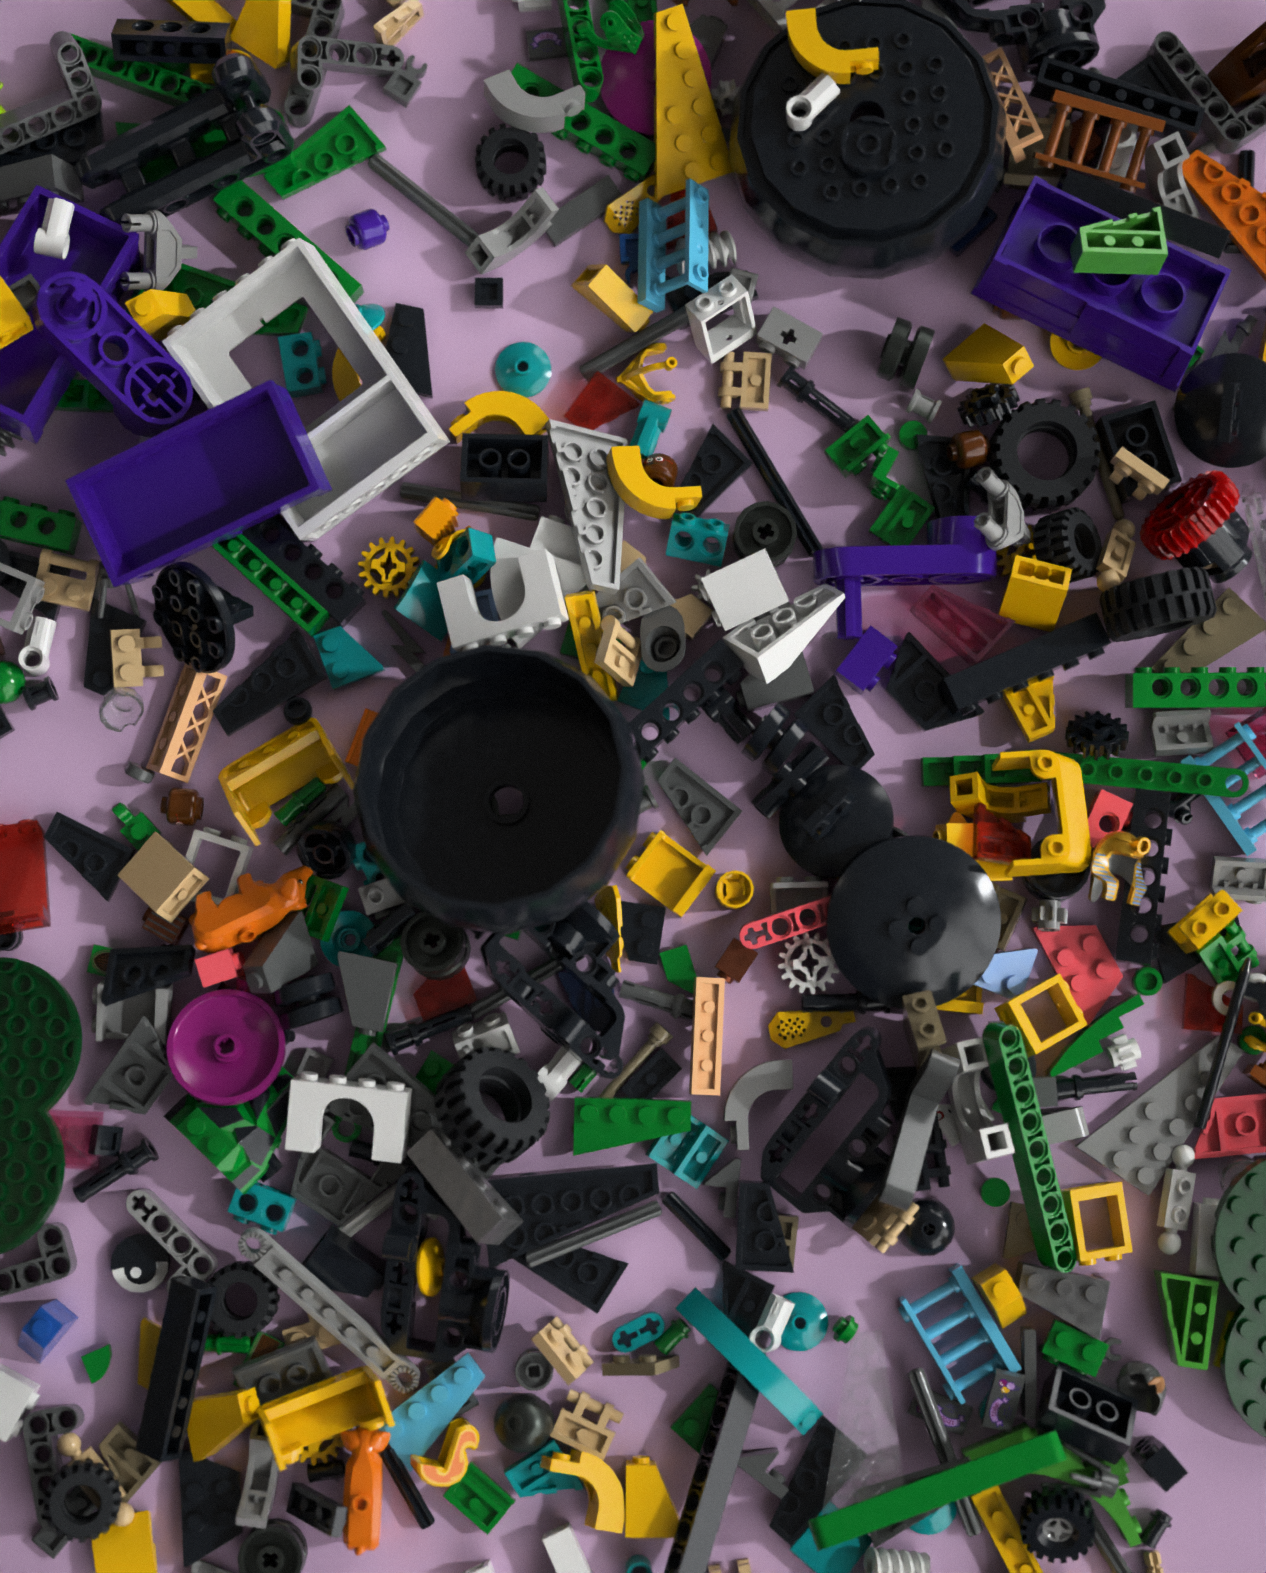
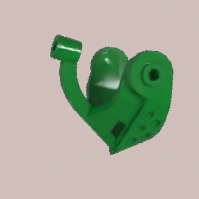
M624 0L611 1L608 11L603 13L600 18V26L607 40L600 38L593 32L588 20L576 25L580 36L586 34L593 44L604 49L636 55L644 39V31L638 18Z

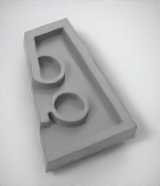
M638 558L620 573V587L615 595L601 591L595 594L601 622L604 617L613 615L619 620L620 624L677 602L641 558Z

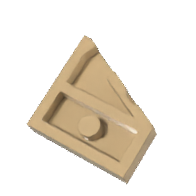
M408 0L375 23L373 30L377 44L395 46L424 16L422 4L418 0Z

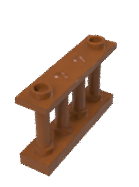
M1053 89L1050 101L1056 103L1055 109L1057 111L1044 153H1033L1032 157L1039 159L1037 165L1054 169L1055 164L1117 181L1120 182V189L1134 193L1137 187L1144 189L1146 183L1136 181L1145 151L1150 136H1154L1155 131L1163 132L1166 121ZM1072 108L1083 110L1082 116L1084 121L1071 162L1054 156L1068 112L1071 113ZM1101 115L1111 118L1109 124L1112 127L1097 170L1083 166L1082 162L1095 121H1099ZM1129 123L1138 126L1137 132H1139V136L1126 176L1121 177L1111 174L1109 171L1122 130Z

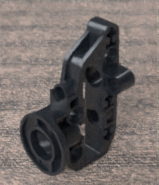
M931 0L959 28L966 31L988 33L990 41L997 43V47L1016 45L1022 71L1031 78H1034L1036 69L1044 56L1081 68L1090 63L1100 50L1094 24L1106 7L1105 0H1061L1054 9L1043 12L1045 9L1043 2L1010 6L1009 9L990 11L989 8L974 9L972 7L981 6L993 0Z
M587 901L563 920L546 924L542 932L536 931L535 928L522 930L548 956L564 968L608 1009L610 1020L599 1034L589 1027V1023L580 1018L571 1007L565 1005L544 984H539L524 971L526 968L500 945L499 942L505 934L492 933L480 947L486 973L491 980L541 1026V1031L556 1044L563 1046L586 1068L602 1078L613 1079L618 1077L623 1071V1061L619 1054L625 1013L612 992V989L619 983V979L614 975L616 971L602 959L620 938L618 931L610 921ZM580 955L585 956L588 960V966L584 971H580L576 966V960ZM497 962L506 963L503 968L511 974L510 977L505 973H496L498 970ZM536 998L542 1002L548 1001L546 1005L548 1012H539L541 1006L533 1000ZM585 1038H589L592 1042V1049L587 1054H584L580 1048V1044ZM599 1055L604 1060H610L611 1071L604 1070L605 1064L601 1060L594 1058Z
M869 1026L857 1031L842 1046L828 1066L815 1078L806 1090L805 1095L772 1135L762 1154L760 1177L763 1181L769 1182L772 1189L801 1213L830 1212L848 1228L853 1226L879 1194L890 1157L878 1146L890 1132L889 1127L893 1123L883 1114L891 1096L892 1084L879 1049L882 1042L881 1034L877 1029ZM867 1035L870 1036V1045L865 1047L861 1053L856 1049L863 1043V1038ZM843 1057H850L854 1060L855 1069L853 1071H848L843 1067ZM861 1073L864 1074L878 1087L879 1095L877 1100L803 1193H800L781 1177V1173L800 1151L809 1136L819 1127L834 1106L840 1101ZM815 1103L818 1106L816 1112L809 1118L804 1116L810 1110V1105ZM853 1140H861L865 1144V1152L858 1153L852 1146ZM784 1144L786 1148L781 1152L780 1157L776 1158L774 1156L775 1150ZM823 1184L827 1186L830 1196L822 1197L817 1191V1185Z
M416 1165L409 1166L398 1179L393 1200L391 1226L383 1240L382 1258H386L387 1261L381 1304V1330L391 1351L395 1354L445 1363L467 1348L493 1353L500 1341L506 1317L510 1288L509 1271L479 1265L482 1246L478 1245L473 1237L466 1236V1229ZM413 1181H414L415 1184H417V1186H416L414 1189H413ZM404 1205L412 1206L416 1214H409L405 1210ZM427 1213L442 1216L449 1224L435 1342L413 1338L417 1302H414L416 1284L418 1283L416 1263L419 1248L426 1239L429 1218ZM403 1267L407 1269L404 1274H402ZM455 1271L465 1274L467 1280L458 1279ZM453 1327L457 1329L460 1335H452L448 1328Z

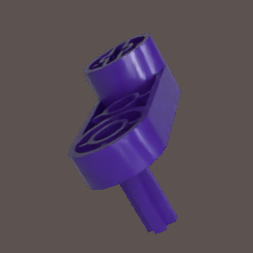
M73 271L60 272L44 282L33 299L31 311L34 324L41 335L112 403L115 416L124 428L135 435L143 437H153L172 428L186 414L192 404L193 388L191 380L182 366L111 296L85 274ZM113 343L117 345L122 351V360L114 361L109 359L104 354L103 344ZM150 392L156 396L157 400L155 402L147 396Z
M951 516L927 522V545L848 546L827 548L814 552V583L818 585L826 583L845 594L844 600L836 608L837 639L854 640L855 638H863L861 587L964 585L984 583L997 579L996 551H993L986 544L985 536L974 527V520L977 516Z

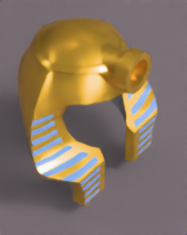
M1115 831L1106 834L1096 844L1092 854L1091 884L1088 899L1092 903L1097 901L1101 890H1103L1102 898L1115 901L1119 880L1112 874H1117L1123 877L1131 886L1126 903L1135 906L1140 905L1141 899L1147 890L1142 875L1140 859L1144 858V855L1150 850V840L1145 837L1136 838L1134 835L1124 831Z

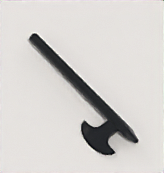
M1249 957L1245 959L1237 975L1194 1124L1195 1127L1206 1129L1244 996L1256 999L1259 1003L1258 1013H1261L1263 1016L1266 1015V982L1263 984L1249 982L1251 974V958Z

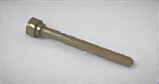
M1090 387L1068 394L1071 405L1075 406L1076 410H1079L1080 415L1085 414L1089 419L1086 423L1089 428L1094 427L1097 432L1094 439L1095 442H1100L1101 450L1097 454V457L1100 459L1098 471L1113 517L1116 520L1123 519L1125 515L1115 483L1108 479L1111 475V470L1090 409L1092 405L1091 400L1093 399Z
M656 1021L649 1029L650 1033L647 1036L649 1039L623 1067L621 1074L614 1078L598 1097H613L657 1046L660 1048L663 1044L667 1045L673 1038V1035ZM573 1124V1126L571 1127V1131H572L573 1134H574V1124Z

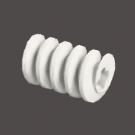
M722 230L720 235L717 232H712L708 237V262L711 268L716 269L717 260H720L723 267H727L728 258L735 265L737 259L736 246L730 232ZM685 238L678 239L674 252L685 248ZM685 260L676 264L680 275L684 274Z
M872 1546L868 1547L865 1551L864 1570L866 1573H930V1557L926 1552L897 1551L892 1548L886 1550L883 1547L876 1549Z

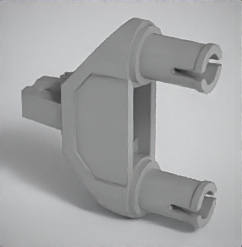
M148 210L145 214H124L121 221H129L131 223H121L124 232H144V271L136 273L123 272L120 279H128L127 282H120L121 288L124 291H147L149 289L163 291L181 269L182 259H197V247L182 245V238L161 212Z
M990 467L980 469L976 474V481L987 490L988 513L983 512L979 514L974 520V527L985 536L986 544L993 551L1000 550L1011 544L1017 548L1023 544L1031 543V532L1024 523V511L1016 490L1007 480H1000Z

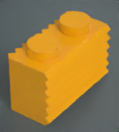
M435 496L413 521L417 533L432 546H435L443 537L454 532L455 527H459L457 520L459 513L456 511V506L445 497L441 501Z

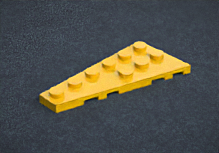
M683 4L654 13V142L656 161L654 162V173H656L654 199L685 189L686 180L692 179L700 184L732 172L728 160V148Z

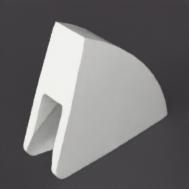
M496 537L494 544L496 564L490 568V580L495 606L500 620L503 621L512 617L520 609L525 598V585L518 557L538 550ZM553 556L567 609L566 594L588 591L590 589H588L582 565ZM544 628L534 631V634L530 637L517 638L516 636L510 639L517 648H522Z

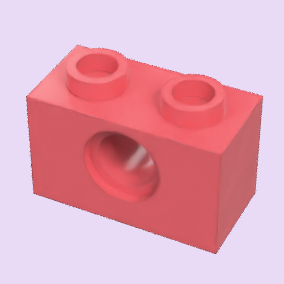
M1103 789L1096 791L1087 811L1092 852L1096 844L1106 834L1121 831L1122 827L1127 828L1133 816V812L1130 811L1133 803ZM1102 817L1108 818L1112 823V828L1109 832L1102 831L1099 826V821Z
M236 947L195 959L203 988L244 975L243 965L246 961L242 951L237 952Z

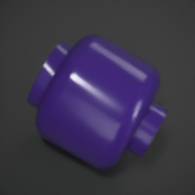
M367 209L352 215L348 220V225L345 226L349 242L352 246H357L361 250H368L383 244L387 238L386 231L390 229L385 215H380L374 209Z

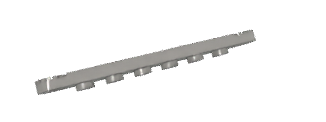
M256 1227L248 1228L241 1234L238 1241V1249L241 1251V1254L253 1262L258 1270L383 1380L388 1381L398 1392L410 1393L417 1388L420 1380L418 1367L405 1355L393 1353L387 1340L274 1239L262 1229ZM250 1237H256L255 1239H259L258 1241L261 1242V1247L253 1249L247 1245L246 1240L250 1239ZM403 1371L406 1373L407 1371L408 1374L411 1373L410 1375L413 1380L403 1382L398 1378L397 1374Z

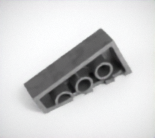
M430 1129L406 1152L477 1243L499 1245L524 1221L475 1168L472 1160L463 1155V1152L459 1149H455L448 1135L445 1136L440 1130Z

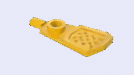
M651 175L606 206L603 222L611 232L631 234L639 225V201L649 198L658 203L663 198L654 199V194L650 196L647 193V188L650 185L656 188V175Z
M608 885L597 894L594 901L596 909L610 921L620 935V938L606 953V956L611 961V968L616 973L621 972L620 957L622 956L624 946L620 929L623 926L621 897L617 885Z
M802 1010L783 1011L775 1014L768 1024L770 1040L786 1049L838 1032L843 1024L853 1023L856 1020L854 1011L843 1013L839 1011L802 1013ZM828 1016L831 1019L829 1027L821 1025L822 1017Z

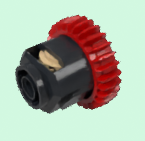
M1206 471L1204 474L1199 473L1196 478L1190 477L1188 482L1181 483L1180 487L1175 490L1173 489L1168 496H1164L1165 499L1156 504L1157 507L1150 511V516L1145 518V523L1141 525L1140 540L1152 555L1161 560H1171L1174 557L1183 568L1202 567L1208 572L1209 579L1213 583H1222L1231 579L1249 563L1252 557V550L1247 546L1250 528L1235 510V506L1239 502V490L1222 471Z

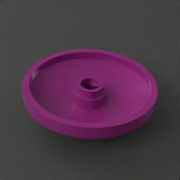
M654 20L640 22L644 31V39L636 55L628 52L606 50L601 61L603 83L600 91L608 111L616 121L640 135L654 137L655 50ZM693 35L707 84L711 91L712 72L710 62L704 47Z
M235 989L215 990L191 1001L177 1015L167 1040L169 1066L180 1086L194 1098L218 1106L241 1104L263 1093L278 1076L286 1051L284 1031L273 1009L259 997Z

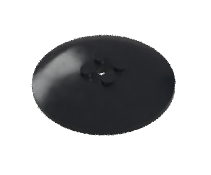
M919 835L901 836L882 841L857 856L846 867L836 882L829 899L826 915V933L830 951L836 965L845 978L868 998L883 1005L902 1009V996L930 990L935 1005L938 1006L966 992L988 968L997 949L1001 930L999 900L990 878L980 864L961 848L947 841ZM915 917L922 918L923 928L916 933L910 932L908 929L909 921Z

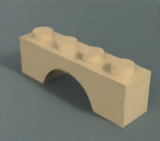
M625 540L622 542L620 573L638 558H641L646 564V557ZM690 593L685 597L675 599L677 602L670 606L676 608L682 615L685 626V638L692 641L712 617L711 611L713 610Z

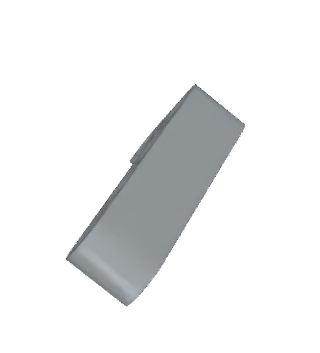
M143 1188L129 1194L126 1199V1208L129 1213L181 1265L168 1280L166 1286L167 1293L173 1278L193 1276L205 1282L218 1267L216 1255L153 1191ZM144 1196L147 1199L144 1202L146 1207L138 1208L139 1200L137 1197L141 1198ZM156 1207L158 1210L147 1218L146 1215L151 1213L149 1210ZM159 1215L165 1216L168 1220L169 1225L166 1231L159 1230L156 1226L155 1221ZM178 1236H184L189 1241L187 1251H180L176 1247ZM198 1257H205L209 1261L210 1267L207 1272L198 1270L196 1266Z

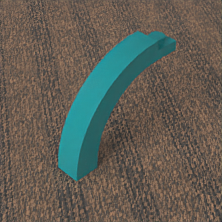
M696 1287L675 1308L803 1436L823 1415L816 1405Z

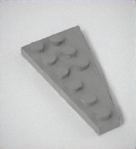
M549 419L545 426L588 589L615 595L620 587L625 502L617 494L610 481L606 457L611 447L628 446V439Z
M1216 1035L1193 1053L1190 1058L1166 1074L1163 1079L1148 1088L1121 1109L1113 1118L1105 1124L1103 1123L1095 1132L1075 1145V1147L1144 1194L1150 1196L1165 1173L1166 1168L1173 1161V1150L1177 1146L1184 1144L1195 1127L1194 1124L1220 1035ZM1230 1043L1216 1093L1244 1052L1233 1043Z

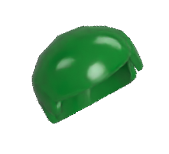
M0 661V704L12 703L17 700L22 694L21 687L25 686L26 680L23 671L13 662Z

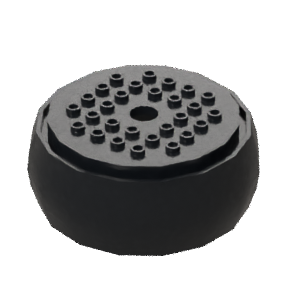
M840 0L816 8L818 33L826 44L839 50L878 47L879 70H874L866 75L852 72L850 74V84H836L840 89V94L812 120L810 127L804 131H794L787 124V103L792 97L801 94L817 77L806 71L793 55L788 41L787 27L759 51L734 98L728 160L744 209L781 253L828 276L884 279L933 263L975 228L1003 175L1007 119L989 64L949 20L906 0ZM865 105L878 108L898 137V150L893 163L885 171L876 175H861L851 171L843 163L839 150L840 136L843 129L851 123V115L857 108ZM798 109L792 114L795 117H803L807 113L804 110Z
M484 645L436 658L393 689L362 739L353 796L366 852L400 898L451 927L511 934L563 920L607 887L636 839L645 778L631 725L592 677L545 651ZM502 788H515L523 796V806L519 813L509 818H501L495 815L491 809V800L494 794Z

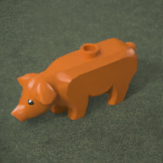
M303 865L284 873L275 883L271 884L264 883L263 880L255 882L250 873L243 874L237 878L239 893L228 896L218 905L212 901L211 891H205L197 895L195 912L188 919L194 934L195 947L206 953H217L242 942H250L256 936L277 925L288 912H295L308 907L305 899L306 884L314 872L309 867Z
M356 1426L354 1430L341 1432L340 1436L344 1447L352 1453L347 1460L345 1469L343 1505L347 1507V1518L343 1526V1542L348 1550H355V1555L359 1556L365 1551H374L380 1543L383 1466L379 1452L386 1448L391 1434L390 1432L379 1431V1429L367 1431V1428Z

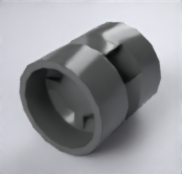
M538 1347L526 1349L521 1353L515 1368V1376L518 1383L530 1391L544 1389L550 1383L554 1372V1367Z

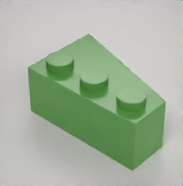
M1161 207L1152 208L1151 212L1137 215V213L1129 214L1127 218L1114 222L1110 219L1079 227L1070 247L1073 273L1158 275L1168 256Z
M1153 1269L1171 1362L1182 1367L1208 1370L1219 1281L1207 1277Z

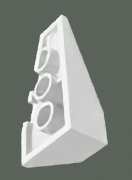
M825 583L796 597L792 605L782 609L776 607L769 611L770 615L755 621L752 618L740 624L724 636L723 640L744 663L743 666L749 674L768 684L790 667L844 600L845 594Z

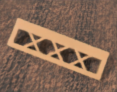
M1002 47L982 56V58L988 64L999 58L1001 59L1002 65L999 72L991 71L997 88L1001 81L1012 83L1008 95L999 93L1001 100L1005 101L1002 105L1007 119L1006 142L1015 162L1018 163L1026 159L1023 148L1044 137ZM1011 102L1023 106L1018 116L1007 114ZM1021 124L1031 126L1034 130V133L1021 139L1017 136Z
M190 662L189 666L186 663L184 664L146 766L148 770L185 783L189 782L213 717V710L217 706L227 676L218 672L198 673L193 669ZM206 675L216 678L213 690L205 693L203 688ZM202 702L205 709L203 717L195 720L193 710L195 705ZM192 729L195 738L193 744L186 747L183 737L185 732ZM182 756L185 762L182 773L178 774L171 771L175 759Z
M694 977L689 1094L720 1095L725 978Z

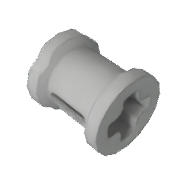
M916 389L906 408V412L910 413L912 411L926 418L927 422L931 424L942 401L939 399L934 401L922 395L921 390Z

